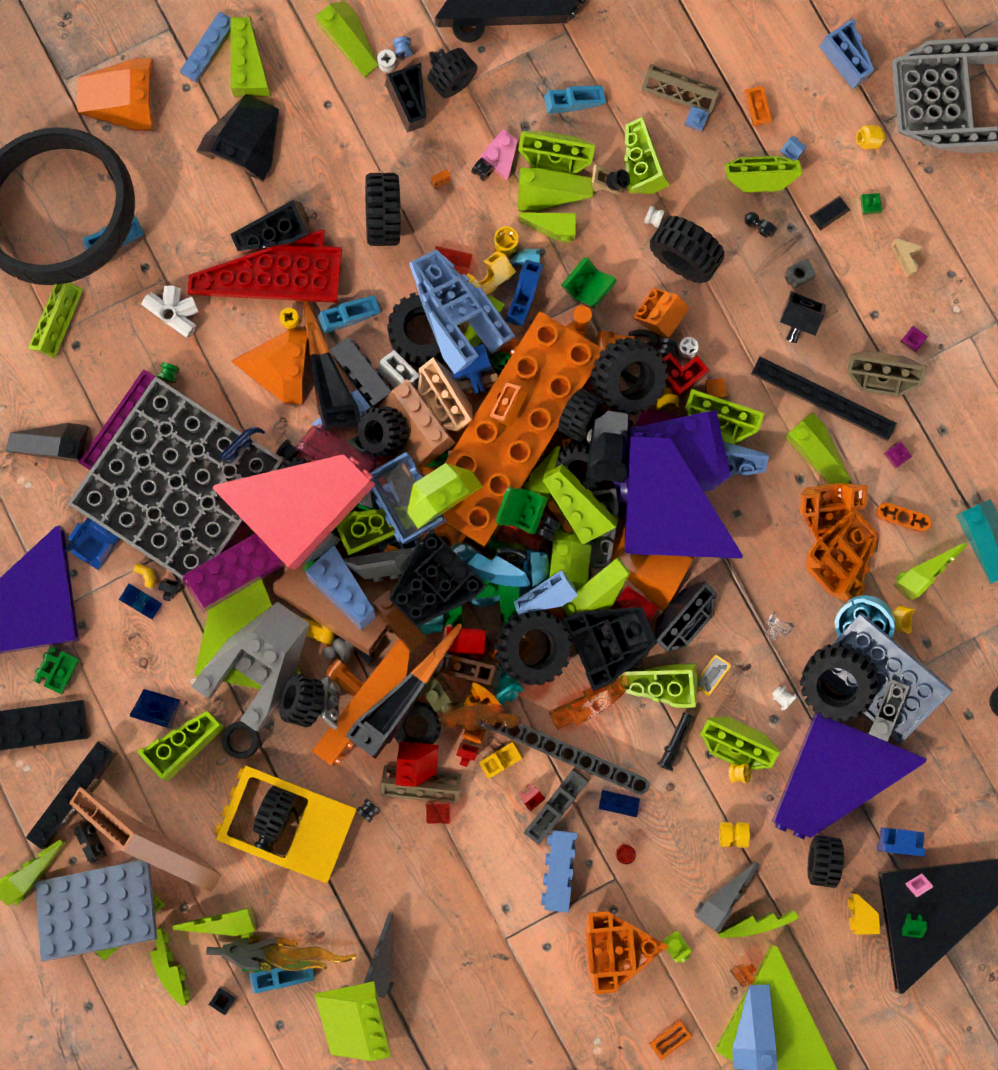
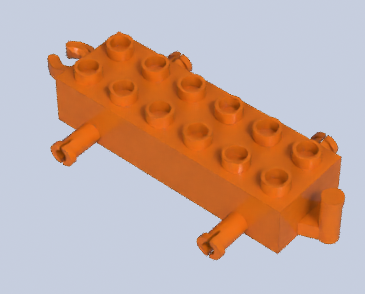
M580 305L576 307L573 312V321L567 326L539 311L521 342L513 338L505 347L500 349L501 352L507 353L511 358L477 410L473 421L469 423L445 462L471 470L483 486L482 489L444 512L443 515L447 522L433 529L438 536L447 537L451 546L468 541L485 552L489 542L496 535L500 527L526 541L525 544L531 547L538 536L518 527L497 524V513L508 487L524 489L525 482H529L530 474L538 467L559 433V419L571 396L581 388L595 395V388L590 384L593 378L591 371L595 369V359H599V353L604 349L585 338V333L589 328L592 318V312L587 306ZM506 382L520 386L527 391L525 400L512 426L505 425L489 417ZM603 403L602 412L613 411V409ZM426 467L419 472L422 477H425L438 467Z

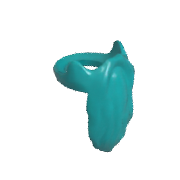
M502 670L498 687L494 688V692L497 694L496 698L499 703L504 706L505 701H513L518 697L520 691L524 692V689L520 683L510 678Z

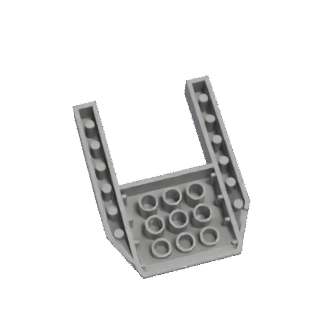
M998 37L926 41L916 49H912L905 55L892 60L898 133L941 150L969 154L998 152V127H973L968 65L998 63Z

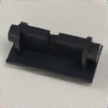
M88 821L74 828L76 831L74 834L80 845L87 844L86 847L82 848L87 861L90 860L92 864L98 861V859L107 856L105 847L101 843L96 833V828L92 823Z

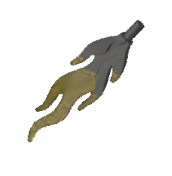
M252 936L223 945V947L206 948V955H220L222 959H226L246 970H264L268 972L271 971L269 964L290 971L310 968L327 969V964L320 960L300 961V959L320 958L335 963H344L356 958V954L337 955L317 946L286 948L283 946L297 947L298 941L279 937L259 942L258 936Z

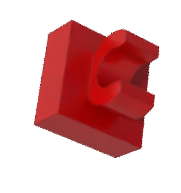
M460 742L456 756L462 757L460 765L467 767L469 760L475 761L479 748Z
M528 784L527 787L530 791L526 794L520 791L519 794L522 797L520 800L531 812L545 798L536 787Z

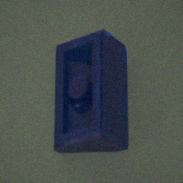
M602 790L598 809L637 818L640 798Z

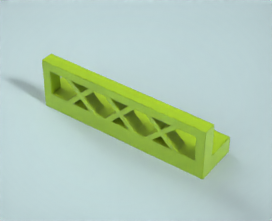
M71 282L54 285L28 349L41 352L52 358L56 357L83 292L82 288Z

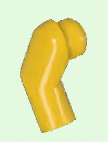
M136 563L133 572L143 575L145 586L153 588L157 582L154 570Z

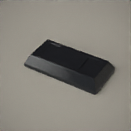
M838 196L811 214L810 218L821 231L851 210L841 196Z

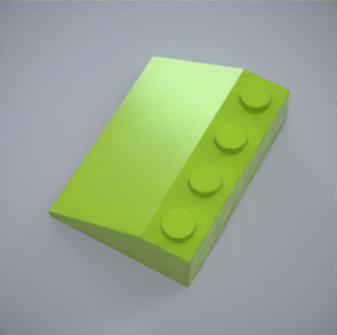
M374 981L315 993V1000L331 1055L367 1061L391 1057L389 1037Z

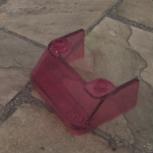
M321 424L317 426L312 425L296 446V450L301 458L308 456L317 461L344 454L349 458L353 456L360 463L358 467L362 471L366 469L371 473L381 467L377 456L366 454L328 433V430L324 431Z

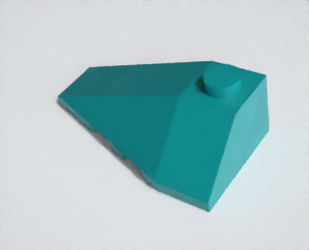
M990 499L959 513L956 517L990 584L998 581V512Z

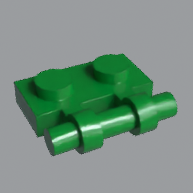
M50 646L43 655L44 659L40 667L35 671L36 675L33 681L40 684L44 677L47 679L44 687L63 695L80 659L63 651L60 652L57 658L54 656L57 648ZM50 663H55L51 672H46Z

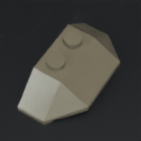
M863 351L850 355L847 374L860 391L899 397L923 384L927 366L905 356Z

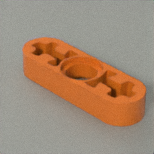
M882 503L876 508L878 519L910 530L925 532L932 524L928 515L891 503ZM887 507V511L891 513L897 510V512L894 515V520L892 519L893 515L891 514L883 516V512L881 511V509ZM901 512L906 513L909 517L906 523L901 522L898 518ZM921 519H924V523H926V526H923L922 528L920 527V524L917 522L912 523V525H910L912 520L920 521Z

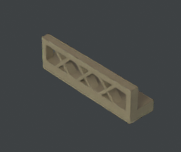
M650 64L641 90L689 107L700 108L711 114L720 88ZM649 77L656 79L660 86L656 88L647 86ZM673 85L677 92L669 94L664 87ZM690 91L694 98L688 101L684 99L682 93ZM703 97L712 99L710 107L703 106L699 99Z
M384 765L380 796L458 804L461 774L437 771V774L432 777L437 781L432 783L426 780L416 787H405L396 785V778H386L387 773H396L397 767ZM448 779L457 780L456 785L447 784L445 781Z

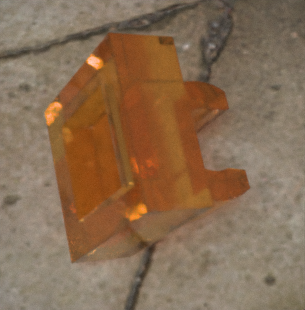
M752 963L746 966L740 964L733 967L730 972L740 986L744 987L755 981L751 974L757 969Z

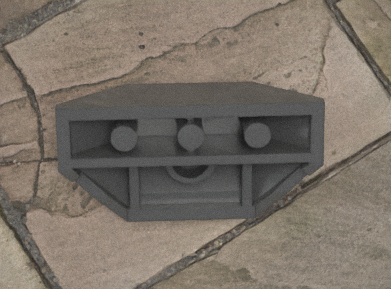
M416 547L349 557L343 560L350 569L364 579H371L372 582L382 581L384 576L396 579L400 578Z

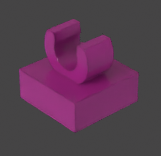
M901 441L884 453L895 469L912 457Z

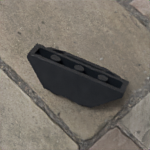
M702 581L681 590L658 617L655 638L666 652L687 647L712 618L717 593L707 582Z

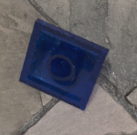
M143 689L130 713V717L172 729L181 700Z

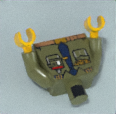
M438 667L422 691L435 712L444 713L449 717L461 713L465 709L471 710L478 703L470 701L474 697L473 695H469L462 703L443 674L437 672Z

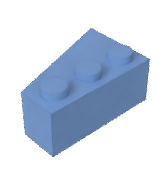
M854 18L828 34L819 46L852 89L867 81L874 71L867 50L863 48L862 37L856 30Z

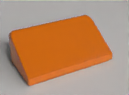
M506 382L489 417L505 425L512 426L525 400L527 391L520 386Z

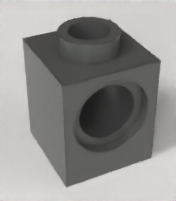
M807 258L788 267L785 272V280L788 285L795 289L812 281L817 274ZM795 272H801L803 274V277L798 278L795 275Z

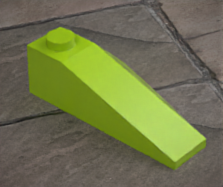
M346 1L329 4L315 15L317 25L364 78L379 67L359 17Z
M813 412L786 435L785 439L828 484H847L851 481L826 426Z
M65 839L58 840L37 855L38 858H33L22 864L20 871H11L1 878L0 900L7 906L13 904L17 906L25 900L24 896L32 890L35 882L41 878L67 841Z

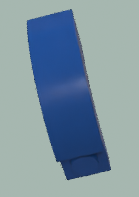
M525 260L505 322L521 327L524 326L544 265Z

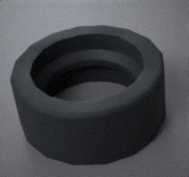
M243 722L230 724L222 735V746L225 752L237 759L252 756L260 745L258 731H255ZM237 729H246L252 735L251 747L244 752H238L230 745V736Z

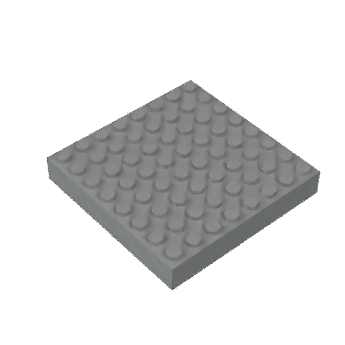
M155 377L67 504L183 579L184 574L226 551L245 524L243 519L212 487L217 484L279 470V466L281 464L284 466L285 462L254 440L246 449L241 447L237 451L239 455L234 461L230 462L228 459L223 461L219 455L241 432Z

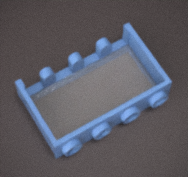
M407 452L370 473L373 476L371 480L376 484L370 491H374L378 497L375 500L380 509L384 508L386 512L384 517L390 526L393 525L396 530L394 536L399 543L402 542L408 545V543L447 522L444 515L441 514L417 529L408 516L407 510L412 486L423 477L411 455Z

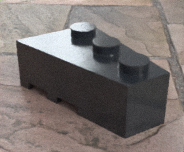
M421 63L389 73L385 81L386 88L407 133L424 127L427 118Z

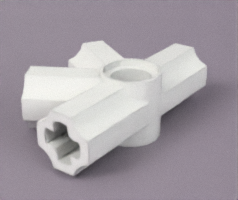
M170 285L164 286L163 300L152 292L147 294L141 303L143 307L188 339L194 333L197 325L186 318L199 313L192 297L180 301L181 288ZM170 311L174 313L172 318H165V314Z

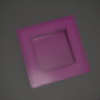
M912 326L900 342L916 353L928 336Z

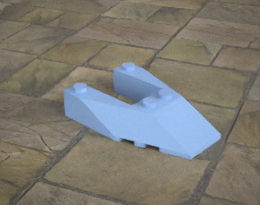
M437 249L409 263L424 311L443 359L454 374L467 368L479 357L458 328V325L468 320L491 354L505 347L515 337L480 287L475 288L468 281L469 278L465 274L461 275L453 268L455 265Z

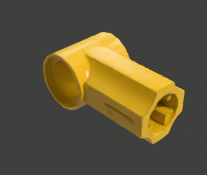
M302 618L310 623L307 637L314 638L316 641L325 644H333L335 633L318 622Z

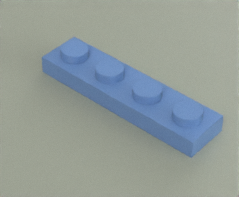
M219 11L181 68L180 73L183 76L197 83L231 32V18Z

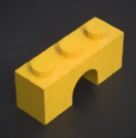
M497 250L483 261L487 267V274L484 279L477 281L469 273L466 276L475 288L480 287L488 295L493 293L500 284L510 280L516 271L506 255Z

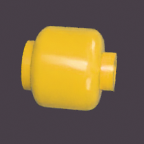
M864 125L856 134L857 144L864 150L879 149L886 138L885 132L879 125Z

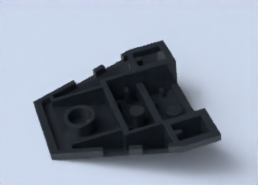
M643 607L581 611L563 619L593 691L613 683L658 643Z

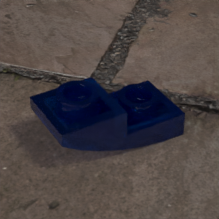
M129 583L118 599L152 620L163 604Z

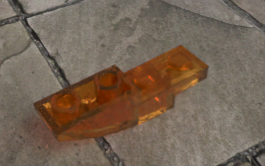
M618 677L613 683L595 691L592 688L584 690V696L549 711V715L557 730L572 723L578 726L606 710L626 690Z
M478 704L450 711L439 717V721L447 728H456V725L463 726L464 730L475 731V728H481L482 721L486 725L494 726L496 722L503 723V727L514 728V725H520L521 717L502 713L503 707L501 705Z

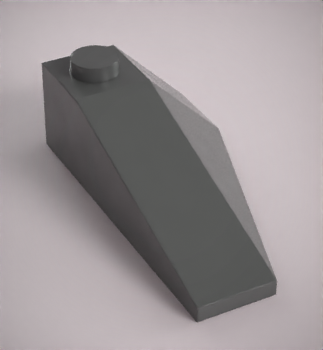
M391 912L387 915L379 943L373 955V961L364 980V983L375 982L378 997L385 998L386 993L390 994L394 985L391 982L393 952V913Z

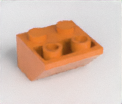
M653 287L644 302L637 309L633 318L654 333L669 338L690 308L679 295Z

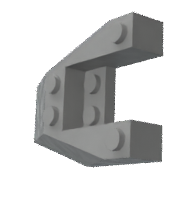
M276 602L230 637L202 670L191 687L211 699L233 667L262 686L240 719V721L259 732L280 702L285 684L295 674L310 623L279 602Z

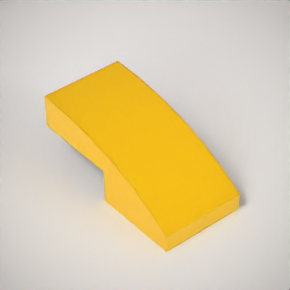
M513 741L481 760L479 764L487 778L490 779L524 757Z

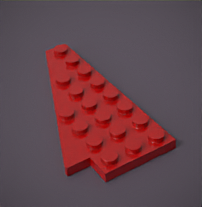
M319 230L310 233L295 243L272 246L190 274L187 293L188 295L338 303L342 247L324 246L325 230Z

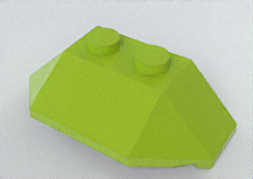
M521 131L518 151L532 168L575 175L592 164L595 144L579 137L548 131Z
M781 156L740 157L724 165L727 179L743 192L750 193L782 191L802 175L799 160H791Z
M691 389L685 407L689 416L716 410L723 442L736 444L757 433L764 417L763 412Z
M445 463L413 484L407 514L417 529L482 489L483 486L471 470Z
M561 525L560 529L555 532V538L552 542L548 579L562 570L577 591L588 581L591 545L589 542L582 544L574 531L567 534Z
M708 717L700 733L711 755L731 764L737 763L742 765L748 763L750 770L772 768L780 754V750L763 732L731 717Z

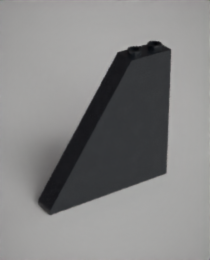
M446 0L435 17V26L441 28L452 27V25L471 27L477 24L500 26L568 23L570 18H575L580 3L584 4L586 0Z
M991 858L878 872L895 992L904 994L998 906V859ZM923 874L933 885V888L916 897L905 883ZM908 914H911L912 920H916L917 916L921 915L922 921L927 922V930L922 938L902 936V927Z

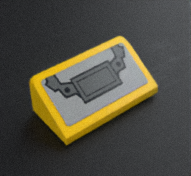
M715 654L698 676V690L709 697L732 665Z

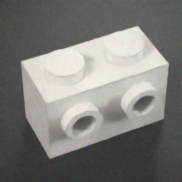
M395 350L380 360L378 372L394 389L406 379L417 387L420 375Z

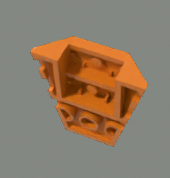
M623 526L614 542L611 562L619 557L631 572L628 580L664 612L694 557L625 554V526Z

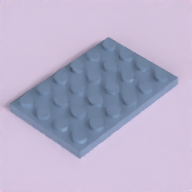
M860 613L831 644V647L835 643H841V646L844 647L846 644H851L855 650L857 648L862 649L864 656L868 654L871 657V664L875 663L877 667L875 673L879 674V687L873 703L864 713L873 722L890 680L892 679L909 686L890 734L899 744L953 691L950 686L863 613ZM832 668L824 671L822 679L843 696L852 695L858 689L855 678L846 670Z
M140 860L35 882L40 956L43 962L158 939L151 867L145 861Z

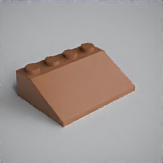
M408 379L393 389L379 405V407L396 408L398 412H402V417L406 418V425L409 428L407 430L409 437L406 438L407 444L403 446L404 449L394 454V457L397 458L407 452L411 455L419 471L455 444L453 438L415 385ZM401 465V467L408 475V477L411 478L412 476L410 475L406 465Z

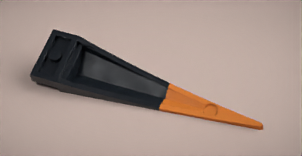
M303 301L318 415L321 417L323 429L325 431L359 427L358 421H361L358 405L333 360L308 301Z
M458 624L406 678L357 719L345 736L376 759L387 743L390 744L461 630L462 625Z

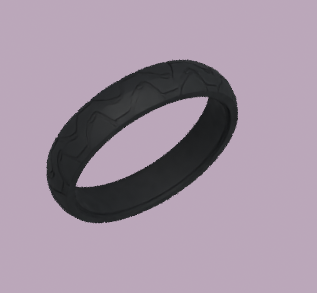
M57 127L39 129L13 139L0 149V188L7 177L20 164L35 155L57 149L79 150L97 157L110 168L115 182L116 200L110 222L100 238L78 256L60 263L36 265L14 259L4 253L0 247V269L21 281L37 285H61L89 276L112 259L121 248L130 231L135 212V193L127 167L110 146L96 136L81 130Z

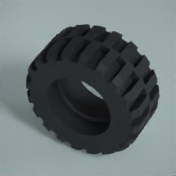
M369 173L365 177L367 244L370 246H396L400 243L401 234L399 176L396 173Z
M669 216L665 218L650 239V250L653 252V255L662 264L666 265L668 269L693 282L705 283L709 281L724 260V250L719 241L712 237V234L705 231L704 228L683 217Z
M414 292L410 294L409 298L403 297L400 299V304H395L393 313L389 315L387 330L391 346L408 364L414 363L416 367H422L433 357L440 363H443V356L437 341L428 345H419L413 343L407 336L406 327L409 321L418 315L426 314L420 296Z
M626 337L625 340L620 338L615 340V344L609 343L606 346L607 349L599 353V359H595V369L591 371V376L594 377L591 380V384L595 388V395L616 412L636 415L639 414V411H647L650 405L653 407L657 403V398H661L663 395L662 390L666 388L667 382H665V379L668 378V371L665 370L667 368L666 361L663 360L662 354L657 349L637 338ZM639 361L640 375L638 380L631 388L620 391L618 382L621 372L630 363Z
M540 610L524 614H518L517 612V615H510L507 618L508 622H503L500 625V628H502L501 633L497 632L495 636L498 638V643H494V649L498 651L495 654V658L497 661H500L499 667L510 678L527 685H544L545 681L549 683L554 681V676H560L563 673L561 669L563 667L567 668L569 664L567 658L572 655V651L569 650V646H572V640L567 638L570 633L568 629L564 628L565 624L561 620L556 619V616ZM539 629L546 636L547 650L544 657L538 663L527 665L522 662L519 656V643L528 631Z
M835 643L833 647L828 644L822 650L818 649L808 660L800 680V685L803 686L801 689L802 696H807L805 700L807 705H812V711L816 714L818 712L822 713L823 718L828 719V717H831L833 721L839 722L840 718H843L844 721H850L852 716L855 719L860 717L862 712L865 713L873 703L879 687V674L875 673L877 670L875 663H870L871 657L868 654L864 656L862 654L863 650L857 648V650L853 649L851 644H846L845 647L841 646V643ZM832 668L846 670L855 678L858 685L857 691L848 696H839L832 693L823 683L822 675L824 671Z

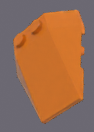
M134 58L78 77V114L97 120L108 121L114 125L125 126L131 130H153V112L150 108V77H153V59Z
M853 509L814 542L807 554L805 569L832 596L845 602L854 597L861 596L865 590L866 584H864L866 573H869L870 570L868 564L870 557L874 554L878 533L857 509Z

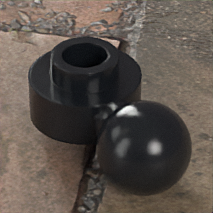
M749 212L744 217L745 224L749 227L756 226L759 230L758 233L763 237H773L777 231V228L771 222L764 219L759 220V216L755 212Z

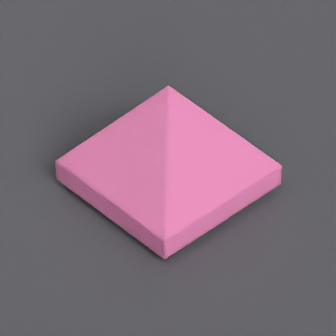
M923 874L905 883L916 897L933 888V885Z

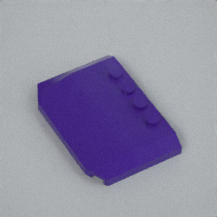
M716 410L630 428V436H634V432H643L649 437H654V433H665L666 437L671 438L703 492L716 489L731 477ZM628 447V456H627V464H626L627 467H628V459H629V447ZM628 477L624 480V483L613 482V486L617 490L619 502L626 503Z

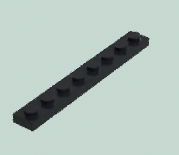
M761 356L751 372V375L886 441L890 439L897 424Z

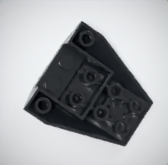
M245 94L204 135L197 153L213 160L216 156L245 169L247 175L264 182L272 166L279 109Z
M431 530L418 542L389 599L418 627L472 601L487 585Z

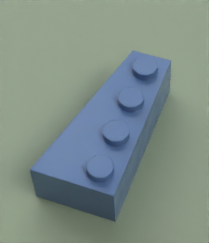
M332 546L306 570L308 580L361 631L376 618L373 607L335 546Z
M552 830V834L548 833L547 845L551 847L550 854L546 853L545 865L549 867L548 873H544L543 885L547 886L546 893H542L541 905H545V910L569 912L573 861L575 858L574 844L575 840H577L576 832Z

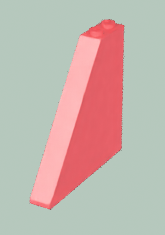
M342 454L217 484L212 488L289 568L296 570L376 484L371 480L373 476L366 469L362 471L358 467L360 463L353 456L349 458Z

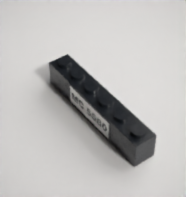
M97 741L25 838L40 849L48 848L76 809L69 803L79 787L90 792L118 752L103 741Z

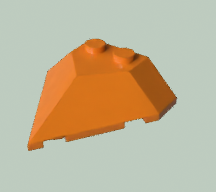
M290 329L231 361L283 403L303 405L305 357L309 346L307 330Z
M834 483L805 488L801 493L800 513L816 540L853 509H857L858 512L864 510L867 505V485Z
M609 911L588 913L585 936L588 972L594 994L615 993L625 982L633 978L669 946Z

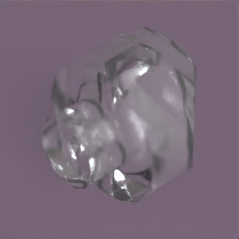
M774 611L765 622L768 626V630L765 633L775 641L779 636L786 639L795 626L793 623L779 620Z

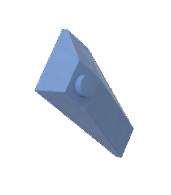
M723 442L731 476L738 474L745 476L766 472L769 454Z
M769 984L749 985L742 1016L737 1028L738 1031L732 1047L733 1068L741 1070H777Z

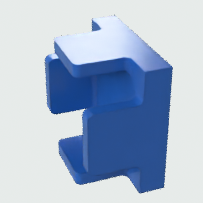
M87 517L82 525L80 523L77 524L68 537L70 543L66 550L99 570L120 538Z
M881 827L877 851L925 857V848H923L924 832Z

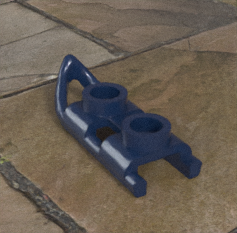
M259 427L246 429L219 457L223 461L226 459L230 462L234 461L239 455L237 451L241 447L246 449L253 442L249 436L254 433L265 434V431Z

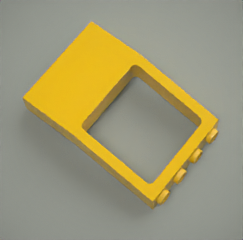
M245 765L244 769L240 767L236 779H239L237 787H232L229 797L232 798L230 804H225L221 816H224L222 824L218 823L214 834L217 835L216 840L292 871L328 883L356 808L247 765ZM251 777L307 798L305 809L285 856L262 850L253 844L228 834L247 782Z

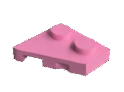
M503 129L480 155V158L483 157L487 164H492L494 171L508 180L518 140Z

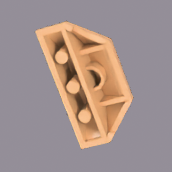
M434 357L420 367L418 391L445 429L460 431L473 421L472 405L458 382L454 379V376Z

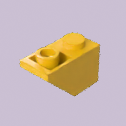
M850 893V898L847 900L848 909L851 910L849 929L856 935L880 934L879 913L858 894Z

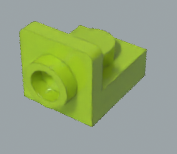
M677 930L661 941L669 946L666 950L676 963L679 961L683 963L691 957L689 954L692 950Z

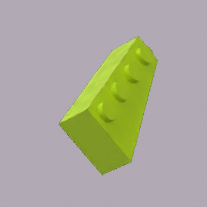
M231 17V91L233 96L243 97L245 94L251 97L271 96L250 18Z
M563 464L546 472L543 482L582 544L616 528L618 518L612 515L607 510V507L602 502L600 503L593 496V493L586 489Z
M206 711L186 722L180 728L172 730L166 736L153 741L147 747L139 749L137 753L162 780L169 782L225 726L213 713Z

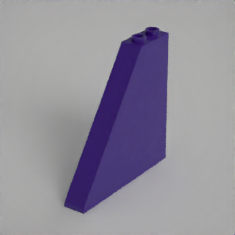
M634 432V436H630L625 554L742 559L743 554L671 438L666 437L665 433H654V437L646 436V433Z
M55 526L0 577V654L79 641L65 532L61 526Z
M815 713L771 822L776 824L775 828L786 832L787 829L794 831L793 835L803 840L805 836L811 838L926 763L927 759L843 723L833 721L831 718L825 719L821 714Z

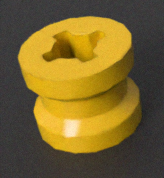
M285 308L279 315L280 322L284 328L290 330L295 329L299 325L300 319L295 309Z
M732 763L730 765L729 779L732 783H737L738 781L748 783L750 781L751 770L748 763L742 765Z

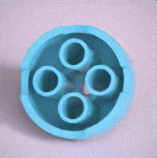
M861 595L848 600L836 616L835 628L838 637L860 613H863L867 618L870 616L872 618L871 621L891 638L895 632L896 623L892 610L884 601L874 596Z

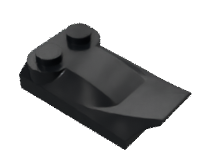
M607 411L601 417L593 419L586 478L624 483V480L628 477L629 469L626 464L631 427L628 414Z

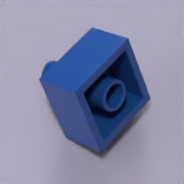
M484 344L473 347L479 357L467 368L456 374L453 373L454 379L457 382L470 379L474 394L480 393L478 385L481 392L486 391L481 374L494 370Z

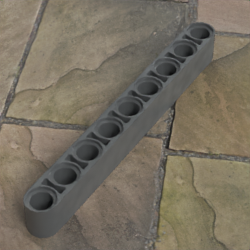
M493 714L488 719V727L492 731L635 794H644L649 789V782L646 778L500 714ZM495 717L502 720V725L499 728H494L491 725V720ZM517 725L520 733L517 736L510 735V726ZM529 733L537 735L538 740L535 744L528 743L527 735ZM547 741L555 743L554 751L548 752L545 749ZM569 748L573 751L572 759L567 760L563 757L564 749ZM584 756L591 759V765L587 768L583 767L580 762ZM606 764L609 767L607 775L599 773L600 765ZM619 772H624L627 775L626 782L619 783L616 777ZM637 780H642L645 783V788L642 791H638L635 788Z

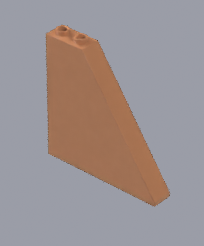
M305 562L296 570L287 566L284 575L281 578L279 577L273 585L275 595L370 656L390 629L375 611L373 602L388 590L392 594L399 578L390 579V576H384L382 581L372 582L371 579H364L349 568L373 607L376 617L361 631L308 580L306 571H303V568L306 566Z
M79 787L69 804L123 852L210 892L218 883L221 874L205 860L86 789Z

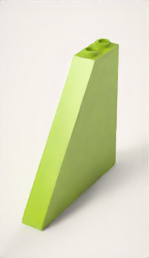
M263 578L208 611L194 676L198 677L202 670L230 637L274 605ZM298 665L295 674L302 675V672ZM234 667L223 681L256 689L262 688L261 685Z
M771 944L749 985L769 984L777 1070H837L778 947ZM748 988L714 1049L717 1053L733 1061L732 1047L738 1031L737 1028L742 1016Z

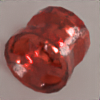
M623 844L616 849L615 856L620 863L630 864L635 860L636 852L632 846Z

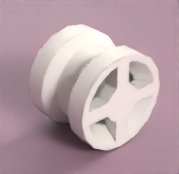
M389 49L382 50L377 56L378 66L385 73L392 72L396 68V56Z
M650 206L644 223L653 224L654 227L658 228L665 211L656 210L654 206Z
M691 337L684 338L678 348L680 356L685 359L693 358L698 350V342Z

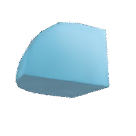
M521 249L511 258V265L523 267L525 260L539 263L540 249Z
M538 552L530 553L532 588L546 581L549 576L548 554L540 556Z

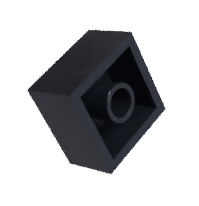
M790 291L780 319V323L791 326L786 339L792 343H797L801 331L816 336L825 315L826 304Z

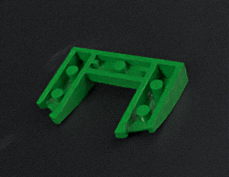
M481 579L487 587L475 598L499 596L501 624L503 622L507 623V618L510 615H517L514 601L520 598L519 587L499 585ZM462 606L443 614L444 626L447 624L453 626L461 624L463 628Z

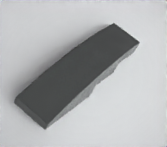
M573 768L524 831V834L539 845L589 780Z

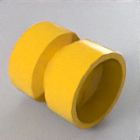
M509 226L499 228L494 235L495 251L502 252L507 258L513 256L518 250L517 231Z
M720 822V847H732L733 845L737 848L749 847L750 829L748 822H737L735 825L732 822Z

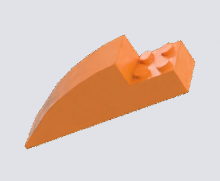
M400 639L339 715L338 728L334 730L330 727L312 750L330 766L339 765L345 758L344 752L347 748L351 750L354 747L355 743L345 735L357 719L370 710L409 675L411 652Z

